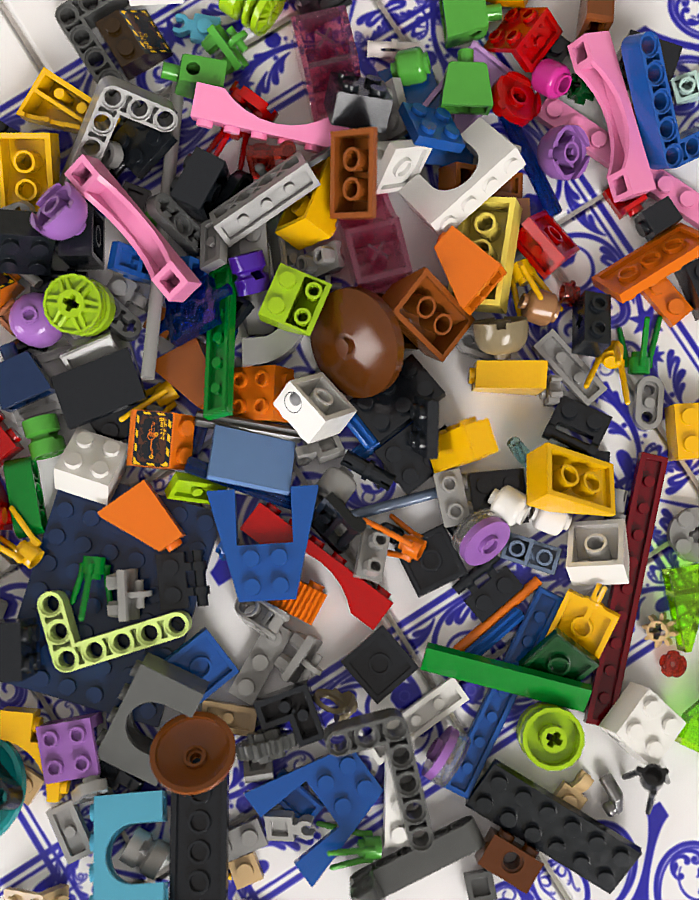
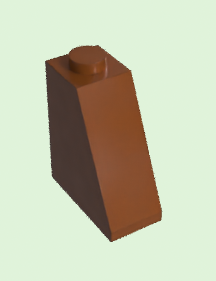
M581 0L575 40L585 33L609 31L614 21L615 0Z
M194 337L157 358L155 372L193 404L203 410L206 344L197 337Z

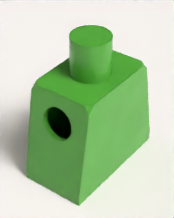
M439 0L445 49L473 42V40L483 39L487 35L489 22L502 20V7L500 3L486 5V0Z
M470 48L459 49L458 61L448 62L445 70L438 108H444L450 114L488 115L493 107L487 64L484 62H474V50Z
M185 53L182 54L179 65L163 62L161 78L176 82L175 94L193 100L197 82L221 88L224 87L227 61Z

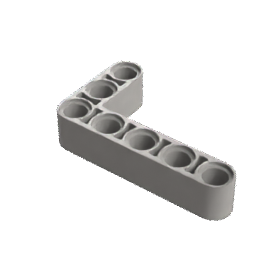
M109 75L101 78L71 148L59 183L64 186V181H67L74 187L64 173L82 154L101 161L120 115L161 132H170L175 129L178 117L172 102L167 98L115 76ZM109 89L119 91L114 97H107L105 95ZM137 100L145 102L140 108L131 106ZM163 111L170 112L166 118L161 119L157 117ZM98 115H106L108 117L103 122L94 120ZM91 139L97 141V143L94 146H87L84 144L86 141Z

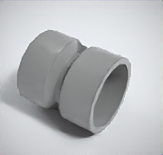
M139 826L119 861L131 868L140 867L141 874L154 880L170 852V844L160 838L154 841L152 834ZM140 849L148 851L146 857L140 852Z

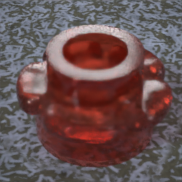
M571 280L570 283L563 282L559 291V302L566 304L568 307H571L580 297V287L575 286L576 282L574 280Z
M670 650L666 655L663 654L661 656L659 665L662 667L661 672L665 676L678 678L686 671L687 661L678 651ZM675 662V666L672 667L670 663Z

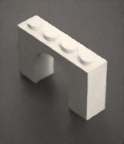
M481 117L461 133L467 149L478 159L475 172L465 183L451 190H438L432 187L418 173L398 191L408 206L438 236L443 232H447L451 226L456 228L526 165L517 147Z

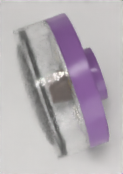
M490 508L480 509L471 513L458 525L452 537V546L469 565H481L493 559L505 547L510 536V527Z
M449 726L431 744L426 754L427 759L422 769V776L439 787H444L452 779L463 762L469 749L471 738L453 726Z

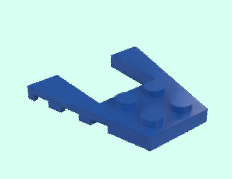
M319 485L290 486L293 542L238 545L236 490L207 491L239 602L297 599Z
M330 753L317 758V760L303 766L301 765L284 775L275 777L264 782L262 785L243 792L261 818L306 781L338 825L294 861V864L311 887L315 885L335 858V856H328L327 851L343 847L384 791L357 753L341 757L333 756Z

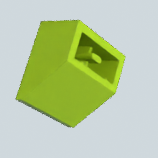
M280 263L259 310L260 321L287 332L311 336L332 284Z

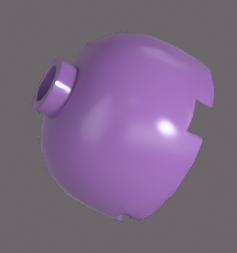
M567 124L557 126L546 132L541 138L537 149V159L541 170L553 179L568 181L579 178L585 172L590 156H586V147H590L585 131L580 126Z
M64 181V186L56 183L46 190L36 203L40 207L37 214L32 212L30 216L32 227L49 239L66 240L81 234L86 227L88 216L86 200L67 181Z
M32 292L24 294L15 300L10 308L8 318L10 329L19 341L35 348L52 346L61 339L63 332L53 327L46 318L43 308L44 294Z

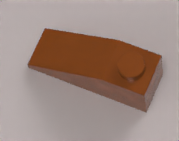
M454 162L439 168L438 190H451L462 185L473 175L477 165ZM517 172L491 197L522 198L523 173Z

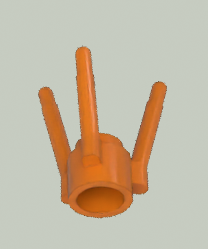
M390 514L389 518L409 535L404 534L401 536L363 517L367 525L399 541L398 549L402 550V552L388 550L387 556L400 558L409 563L412 559L416 561L420 559L427 544V541L423 539V535L415 532L394 514Z

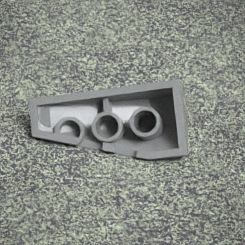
M264 223L234 245L228 247L227 263H229L228 258L263 250L266 266L263 270L269 273L271 280L267 224ZM268 290L242 296L255 307L243 321L248 336L269 335L275 331L274 326L260 321L258 315Z

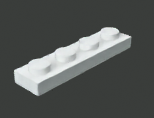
M447 678L402 711L409 732H413L415 739L467 702L469 698L456 679ZM396 719L391 720L386 728L395 729L399 726L400 721ZM384 745L368 749L378 765L385 762Z
M412 732L410 736L415 753V735ZM397 748L393 755L396 757L402 756L406 752V748ZM385 751L384 848L410 847L404 831ZM403 776L400 779V783L410 782L413 776ZM413 803L409 804L406 810H413Z

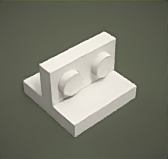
M412 139L378 141L377 194L399 191L418 173L420 174L432 148L414 145Z

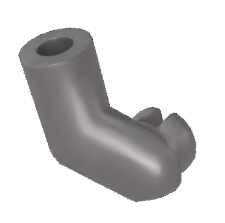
M608 773L600 778L599 781L609 797V801L603 803L602 807L609 817H613L616 813L620 814L623 810V793L612 774Z

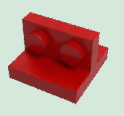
M547 210L528 217L521 224L523 227L519 229L516 248L528 259L529 263L544 280L566 260L581 250Z

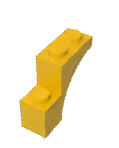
M7 706L1 709L0 740L11 742L24 749L32 756L42 771L36 727L44 723L43 717H40L41 709ZM71 780L46 784V802L58 803L65 794H68Z

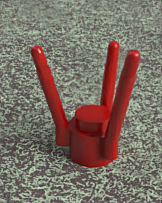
M222 127L206 151L211 153L217 146L213 155L218 157L229 138L238 141L242 137L237 170H243L248 140L251 134L240 131L239 135H233L223 132L224 127Z

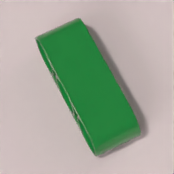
M31 456L4 461L3 469L10 506L13 505L35 536L44 534L48 520L37 461H33ZM11 513L17 538L27 537Z

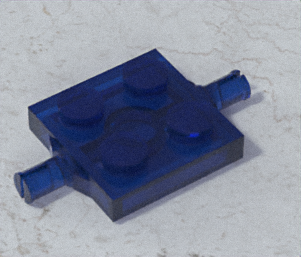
M206 274L199 278L202 284L184 302H171L165 298L166 312L164 319L160 322L159 335L169 330L171 343L179 347L222 323L219 308L220 300L233 294V289L228 283L216 290L215 279Z

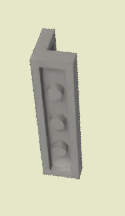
M297 151L208 214L213 227L228 247H231L320 186L321 183L301 152Z

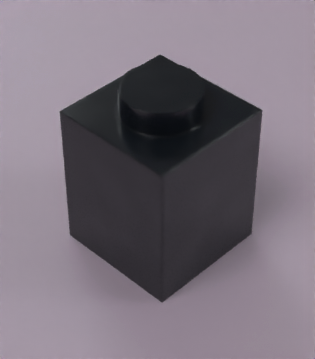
M669 196L642 211L634 219V222L636 223L635 227L641 237H645L647 242L675 226L683 217Z

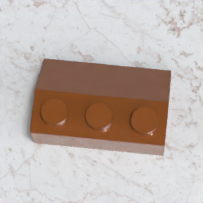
M378 127L331 131L330 219L373 220L376 218Z
M422 267L393 283L382 296V299L394 312L402 333L424 355L440 362L446 359L476 320L460 307L457 299L427 267Z

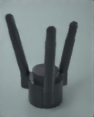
M648 764L644 768L637 766L635 770L622 775L623 780L640 776L641 785L649 791L645 811L647 815L651 814L657 791L662 788L664 782L666 784L671 782L668 776L669 769L662 768L657 764Z

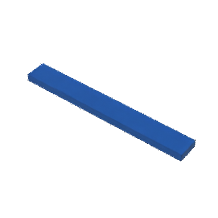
M541 586L535 590L524 613L525 618L519 623L502 659L503 662L519 666V660L546 637L564 599L563 597ZM488 688L442 784L444 788L469 799L518 695Z

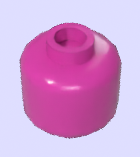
M546 58L542 60L531 73L532 88L549 99H556L564 95L571 86L570 69L565 64L554 59Z

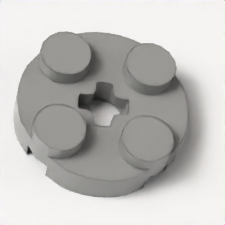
M697 507L682 510V512L670 520L667 527L666 535L669 546L673 548L678 557L689 562H699V539L695 543L694 538L689 537L690 531H694L695 527L699 529V508Z

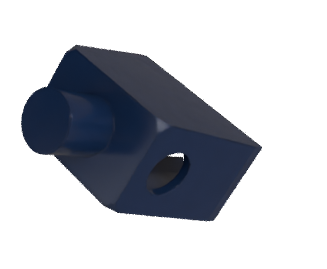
M14 342L0 347V353L4 361L0 362V406L2 410L12 413L56 393L52 380L34 354L29 351L19 354Z

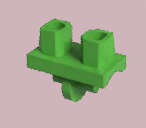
M212 24L206 29L209 34L201 42V45L209 55H213L221 49L225 55L222 60L227 61L225 76L235 71L244 70L250 65L242 55V53L249 49L243 41L248 36L245 30L237 33L233 26H230L225 31L221 24L217 26Z

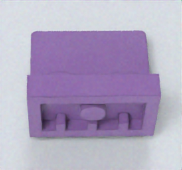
M102 712L51 720L36 727L45 784L100 774L94 727L103 723Z

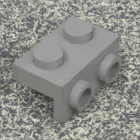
M460 468L433 474L443 526L448 528L472 523L471 517L474 516L471 500L467 501L465 490H468V483L465 473L461 474Z

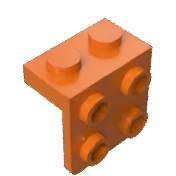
M278 365L235 367L233 415L230 416L255 421L289 423L281 416L273 403L289 380L295 379L294 370Z

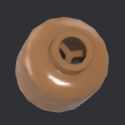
M539 288L543 295V299L539 300L532 289L528 293H523L518 302L521 316L527 317L528 322L539 326H547L549 323L555 322L561 309V304L558 302L556 294Z

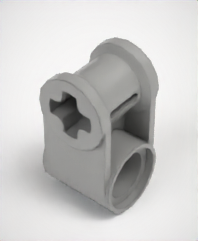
M238 598L235 601L234 608L241 620L272 642H275L277 639L275 635L283 623L290 620V617L285 612L265 601L239 602ZM255 605L251 613H244L248 606Z

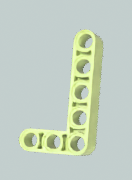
M53 590L43 593L37 601V609L53 664L57 670L64 673L179 638L185 635L192 626L190 614L183 610H176L81 640L67 594L60 590ZM51 596L56 597L59 601V607L56 611L51 610L48 606V599ZM174 616H179L184 620L185 627L182 631L173 629L171 621ZM58 623L63 624L67 629V634L64 638L59 637L56 633ZM147 625H153L157 629L158 635L156 639L151 640L146 637L144 630ZM123 633L129 637L130 645L128 648H123L118 644L117 638L119 634ZM93 642H97L102 646L103 652L101 656L92 654L90 647ZM65 651H70L74 654L75 662L73 665H69L64 661L63 655Z

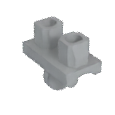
M333 240L305 255L297 257V269L318 279L340 272L345 267V257L343 254H340L341 240Z
M370 528L365 529L361 534L359 548L356 553L353 577L366 579L378 584L382 582L390 541L388 535Z
M138 568L116 570V573L106 576L107 589L117 590L118 601L108 602L107 615L119 618V622L140 619V608H145L144 597L152 596V590H144L143 580H138Z
M297 631L294 632L289 640V644L298 650L293 659L287 654L282 653L274 663V666L282 673L280 678L295 684L300 677L308 681L312 673L320 676L323 670L317 665L323 657L316 652L323 642L317 637L307 636Z

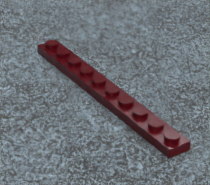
M645 452L638 453L625 521L630 560L629 584L611 585L607 608L621 614L599 658L600 666L593 671L591 681L592 693L586 705L583 720L588 724L599 726L620 697L668 463L667 457Z

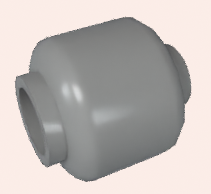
M343 466L340 468H328L316 483V485H319L317 498L322 501L328 494L333 492L346 504L356 490L353 473Z

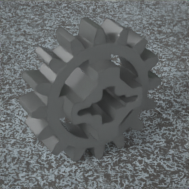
M272 727L264 731L261 729L248 733V739L236 744V754L240 761L252 760L253 763L260 762V764H264L286 756L285 751L296 747L298 743L292 729L285 731V729L280 730V727Z

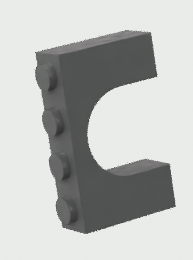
M148 652L143 662L137 659L130 673V676L134 677L131 685L125 683L118 699L122 700L120 707L114 705L107 719V722L111 723L108 730L102 729L96 745L100 746L97 751L100 760L157 786L158 781L152 772L149 759L153 739L144 735L137 728L133 719V709L143 703L155 702L166 705L192 718L205 694L209 682Z

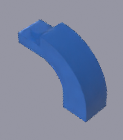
M113 241L107 269L123 274L124 278L150 285V275L135 249L123 242ZM180 256L202 283L196 290H206L209 273L207 274L200 269V259L192 256Z

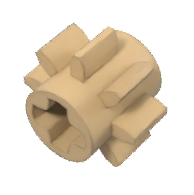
M665 612L660 614L659 619L654 614L649 615L648 618L651 623L642 625V628L647 631V636L644 639L654 641L655 648L660 647L662 641L667 646L672 645L673 641L670 637L680 634L674 628L677 620L670 621L666 619L667 614ZM661 625V629L665 631V634L660 635V631L656 629V626Z

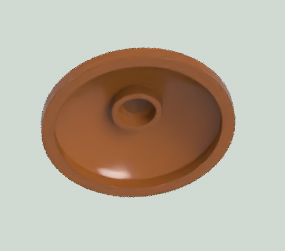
M195 711L192 718L180 714L164 724L154 737L149 755L150 766L157 781L169 791L182 795L203 793L218 785L230 772L236 757V742L231 728L219 716L204 711ZM195 758H201L200 762L192 763Z

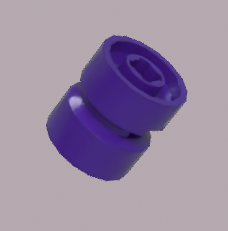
M263 250L228 258L231 273L237 275L234 284L238 297L269 290L271 280L269 273L263 270L266 266Z

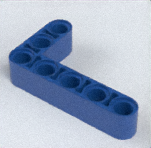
M647 31L627 36L622 42L621 53L637 124L650 169H674L699 158V126L679 133L660 40L657 34L653 31Z

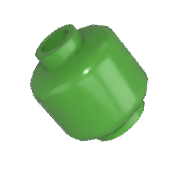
M418 46L398 51L395 54V62L390 63L392 77L401 78L404 87L423 83L426 81L428 74H431L428 52H423Z

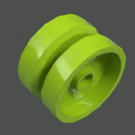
M538 702L529 706L520 715L516 726L517 740L522 751L536 766L548 771H559L572 766L581 756L585 745L583 728L579 720L564 707L546 702ZM548 733L552 734L550 738H546Z

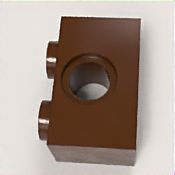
M490 827L484 838L485 845L476 851L474 855L477 864L527 894L544 865L538 855L539 851L526 842L522 846L514 841L515 836L503 828H500L498 831ZM507 853H517L514 861H503Z

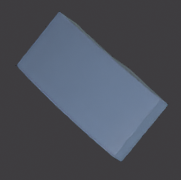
M510 532L508 542L503 548L500 558L555 576L563 549Z

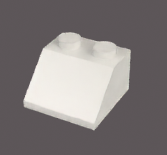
M625 518L571 522L568 529L566 569L572 586L596 585V583L602 585L629 584L630 560Z

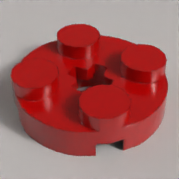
M511 71L506 75L500 76L493 83L491 89L493 97L492 110L495 115L503 116L509 122L525 127L540 113L541 97L538 92L534 94L531 89L530 79L521 73Z
M234 81L229 89L230 96L244 109L247 107L251 110L253 115L274 123L279 116L278 112L274 109L271 114L267 109L269 104L244 85L239 89V82Z

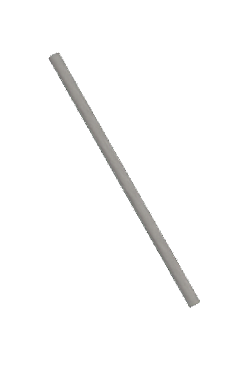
M172 81L170 101L178 112V123L170 133L178 141L164 155L160 193H166L170 197V186L176 177L184 102L183 96L175 94L176 82ZM157 224V230L169 243V235ZM152 280L150 283L141 378L146 380L155 379L163 294Z

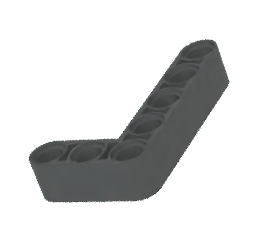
M67 0L57 7L55 11V18L96 84H98L101 78L109 75L124 80L92 32V29L96 27L95 22L118 9L128 7L129 0ZM92 5H97L94 9H89ZM69 19H74L73 22L66 23ZM89 40L88 43L80 45L82 41ZM103 61L100 66L94 67L96 62ZM109 89L105 95L107 97H114L119 91ZM133 102L132 107L138 108V102ZM122 115L119 117L124 123L128 120L127 117Z
M386 708L329 724L324 730V742L327 751L333 756L341 757L384 745L409 845L417 852L429 850L434 843V834L409 728L402 712L396 708ZM396 719L400 721L397 728H386L391 720ZM362 728H372L370 735L366 737L358 735ZM340 734L345 737L339 744L330 742L334 735ZM397 748H406V752L402 756L396 757L393 755ZM403 776H413L410 782L400 783V779ZM419 803L415 810H406L409 804ZM416 831H425L421 837H413Z
M463 817L433 832L434 843L425 852H417L411 847H403L356 871L350 876V899L385 900V897L478 851L485 845V840L474 817Z

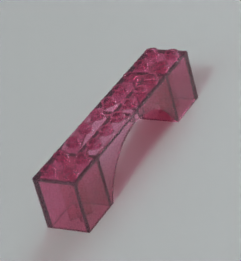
M345 5L291 17L294 50L312 122L328 117L324 106V99L330 71L339 73V70H347L353 72L355 76L361 77L358 53ZM387 193L377 194L375 219H337L353 286L363 287L374 293H385L393 283L413 272L400 219L395 213Z

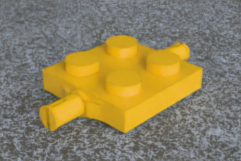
M596 583L591 597L569 589L547 633L549 635L555 628H558L598 659L621 614L601 603L608 588L604 585L598 594L602 586L600 583Z

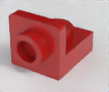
M610 187L602 193L619 220L627 215L630 218L637 215L644 209L642 205L648 199L646 194L635 199L614 203Z

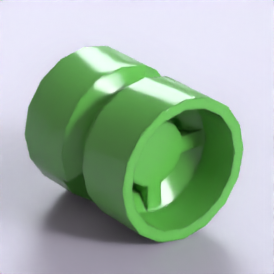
M56 413L39 415L21 423L25 438L31 440L28 448L33 461L52 458L64 452L66 443L64 436L58 434L61 426Z

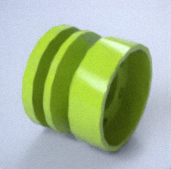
M219 0L218 6L222 12L232 19H241L242 25L250 29L256 36H262L278 19L286 0Z
M73 273L61 275L50 283L44 294V314L50 324L61 332L85 337L95 336L107 330L114 320L116 311L114 297L108 287L94 279ZM73 301L79 304L77 309L72 306Z

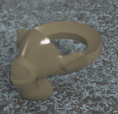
M320 688L313 695L315 703L321 709L335 714L334 722L348 719L358 708L355 695L350 691L341 693L337 688L333 690ZM320 698L330 699L337 704L338 708H331L321 702Z

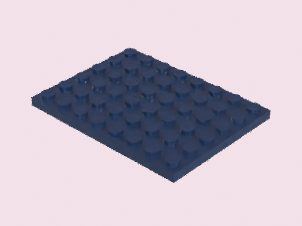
M119 483L109 504L133 487ZM58 490L42 538V544L39 547L45 553L40 562L32 569L17 618L35 617L36 624L40 626L39 641H36V650L41 655V667L37 670L36 675L24 681L4 683L106 713H111L114 705L120 707L122 700L118 699L125 683L131 685L134 677L130 676V673L137 659L143 662L148 652L165 659L185 643L188 632L179 638L64 673L57 670L53 664L37 609L38 598L45 592L60 590L67 594L70 601L79 573L80 563H83V556L106 558L105 565H111L110 574L116 573V570L138 568V580H143L144 590H152V596L144 597L145 608H140V619L119 622V618L107 615L104 576L101 574V580L92 579L85 618L83 621H79L80 605L85 583L83 578L75 604L71 605L81 640L176 610L186 611L192 618L197 604V596H189V608L161 611L155 555L185 552L186 562H193L192 551L203 550L204 560H207V565H209L218 535L212 510L179 500L167 499L166 496L159 495L186 535L181 538L183 544L173 551L168 552L167 549L158 551L101 518L97 512L107 505ZM194 570L187 571L188 587H196ZM112 590L113 601H118L117 590ZM54 596L48 599V606L51 610L56 611L59 607V601ZM174 616L171 625L176 631H182L185 627V622L181 617ZM58 623L56 633L59 637L64 638L67 634V629L63 624ZM153 625L145 627L144 633L146 637L151 640L156 639L158 635L157 629ZM123 633L119 634L117 638L118 644L123 648H128L130 645L129 637ZM93 642L90 647L92 654L101 656L103 652L102 646L97 642ZM65 651L63 655L64 661L69 665H73L75 662L74 654L70 651ZM155 702L143 703L133 709L134 721L158 728L166 705Z

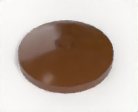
M345 287L329 293L310 336L312 352L320 371L325 374L341 393L350 397L368 398L384 392L397 379L404 359L403 335L394 312L379 295L363 287Z

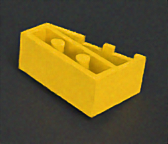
M43 67L16 115L30 123L78 134L92 98ZM98 115L94 120L103 122L108 117L106 115ZM121 118L118 119L115 128L117 127V125H118V123L120 122Z
M473 416L439 431L438 459H430L434 474L479 461L498 452L499 449L489 419L477 421L476 416Z

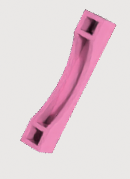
M609 31L585 33L567 47L575 73L594 94L607 123L611 148L607 181L613 201L617 203L635 199L655 190L656 186Z
M200 82L196 84L190 115L193 121H197L196 125L202 128L212 129L213 125L224 127L223 132L233 135H239L240 131L250 133V138L259 141H266L267 138L278 140V145L293 148L294 144L304 146V150L311 153H319L320 150L331 146V131L354 129L331 125L328 117L305 125L275 124L260 119L246 111L230 96L225 88Z
M82 154L64 173L79 193L102 212L128 240L143 261L151 280L168 301L184 302L202 284L99 159Z

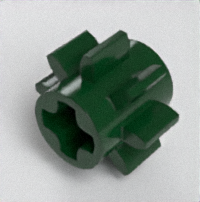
M572 73V82L567 91L569 93L567 98L574 100V103L584 105L586 100L594 101L595 96L586 83L577 74Z

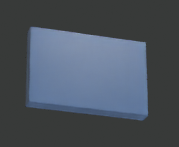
M215 425L206 479L288 495L291 489L295 442Z

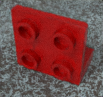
M548 7L512 8L504 15V20L498 28L490 33L488 41L483 47L488 52L512 53L524 72L532 73L563 33V30Z

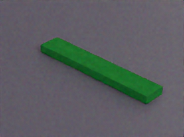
M229 263L209 273L203 417L209 421L233 415L237 292L234 281L237 279V275L231 273Z
M427 642L420 668L423 671L584 712L592 693V684Z

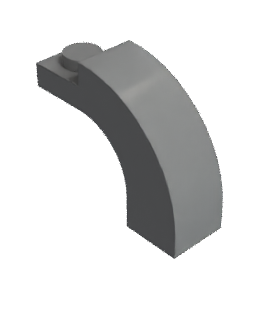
M278 328L273 333L264 337L242 338V366L278 364L295 351L304 335L287 332Z

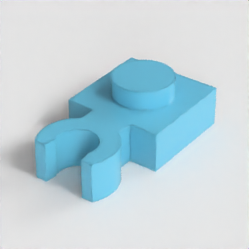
M178 13L175 15L176 21L183 23L184 26L182 28L173 27L172 30L177 37L182 38L190 35L191 43L201 44L209 34L206 29L212 24L215 26L222 25L220 17L195 13L194 19L190 20L186 15Z

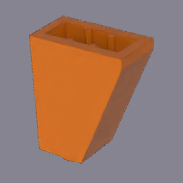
M451 226L447 232L441 233L438 237L434 249L460 307L471 316L507 272L499 262L454 226Z
M147 480L141 481L97 512L104 520L158 551H164L165 549L168 552L173 551L183 544L181 538L186 535Z

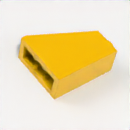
M477 360L473 368H469L468 384H472V391L537 396L546 389L548 361Z

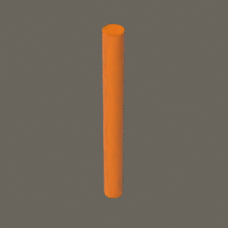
M534 576L518 593L454 645L453 649L465 651L509 611L517 607L541 586L542 582Z

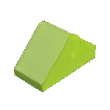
M194 461L191 471L187 473L175 472L164 492L167 499L210 504L207 491L226 490L228 486L224 482L206 479L208 468L200 462Z

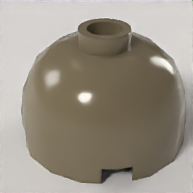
M505 316L504 319H495L494 317L473 322V336L476 345L484 353L494 355V360L511 359V353L518 352L528 339L529 324L527 317Z

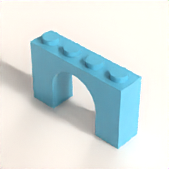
M159 790L94 796V803L90 805V820L94 821V833L90 834L89 839L90 851H94L93 864H90L89 879L90 882H93V895H90L89 900H169V882L131 884L124 881L116 873L112 863L114 843L125 829L137 824L168 822L167 792Z

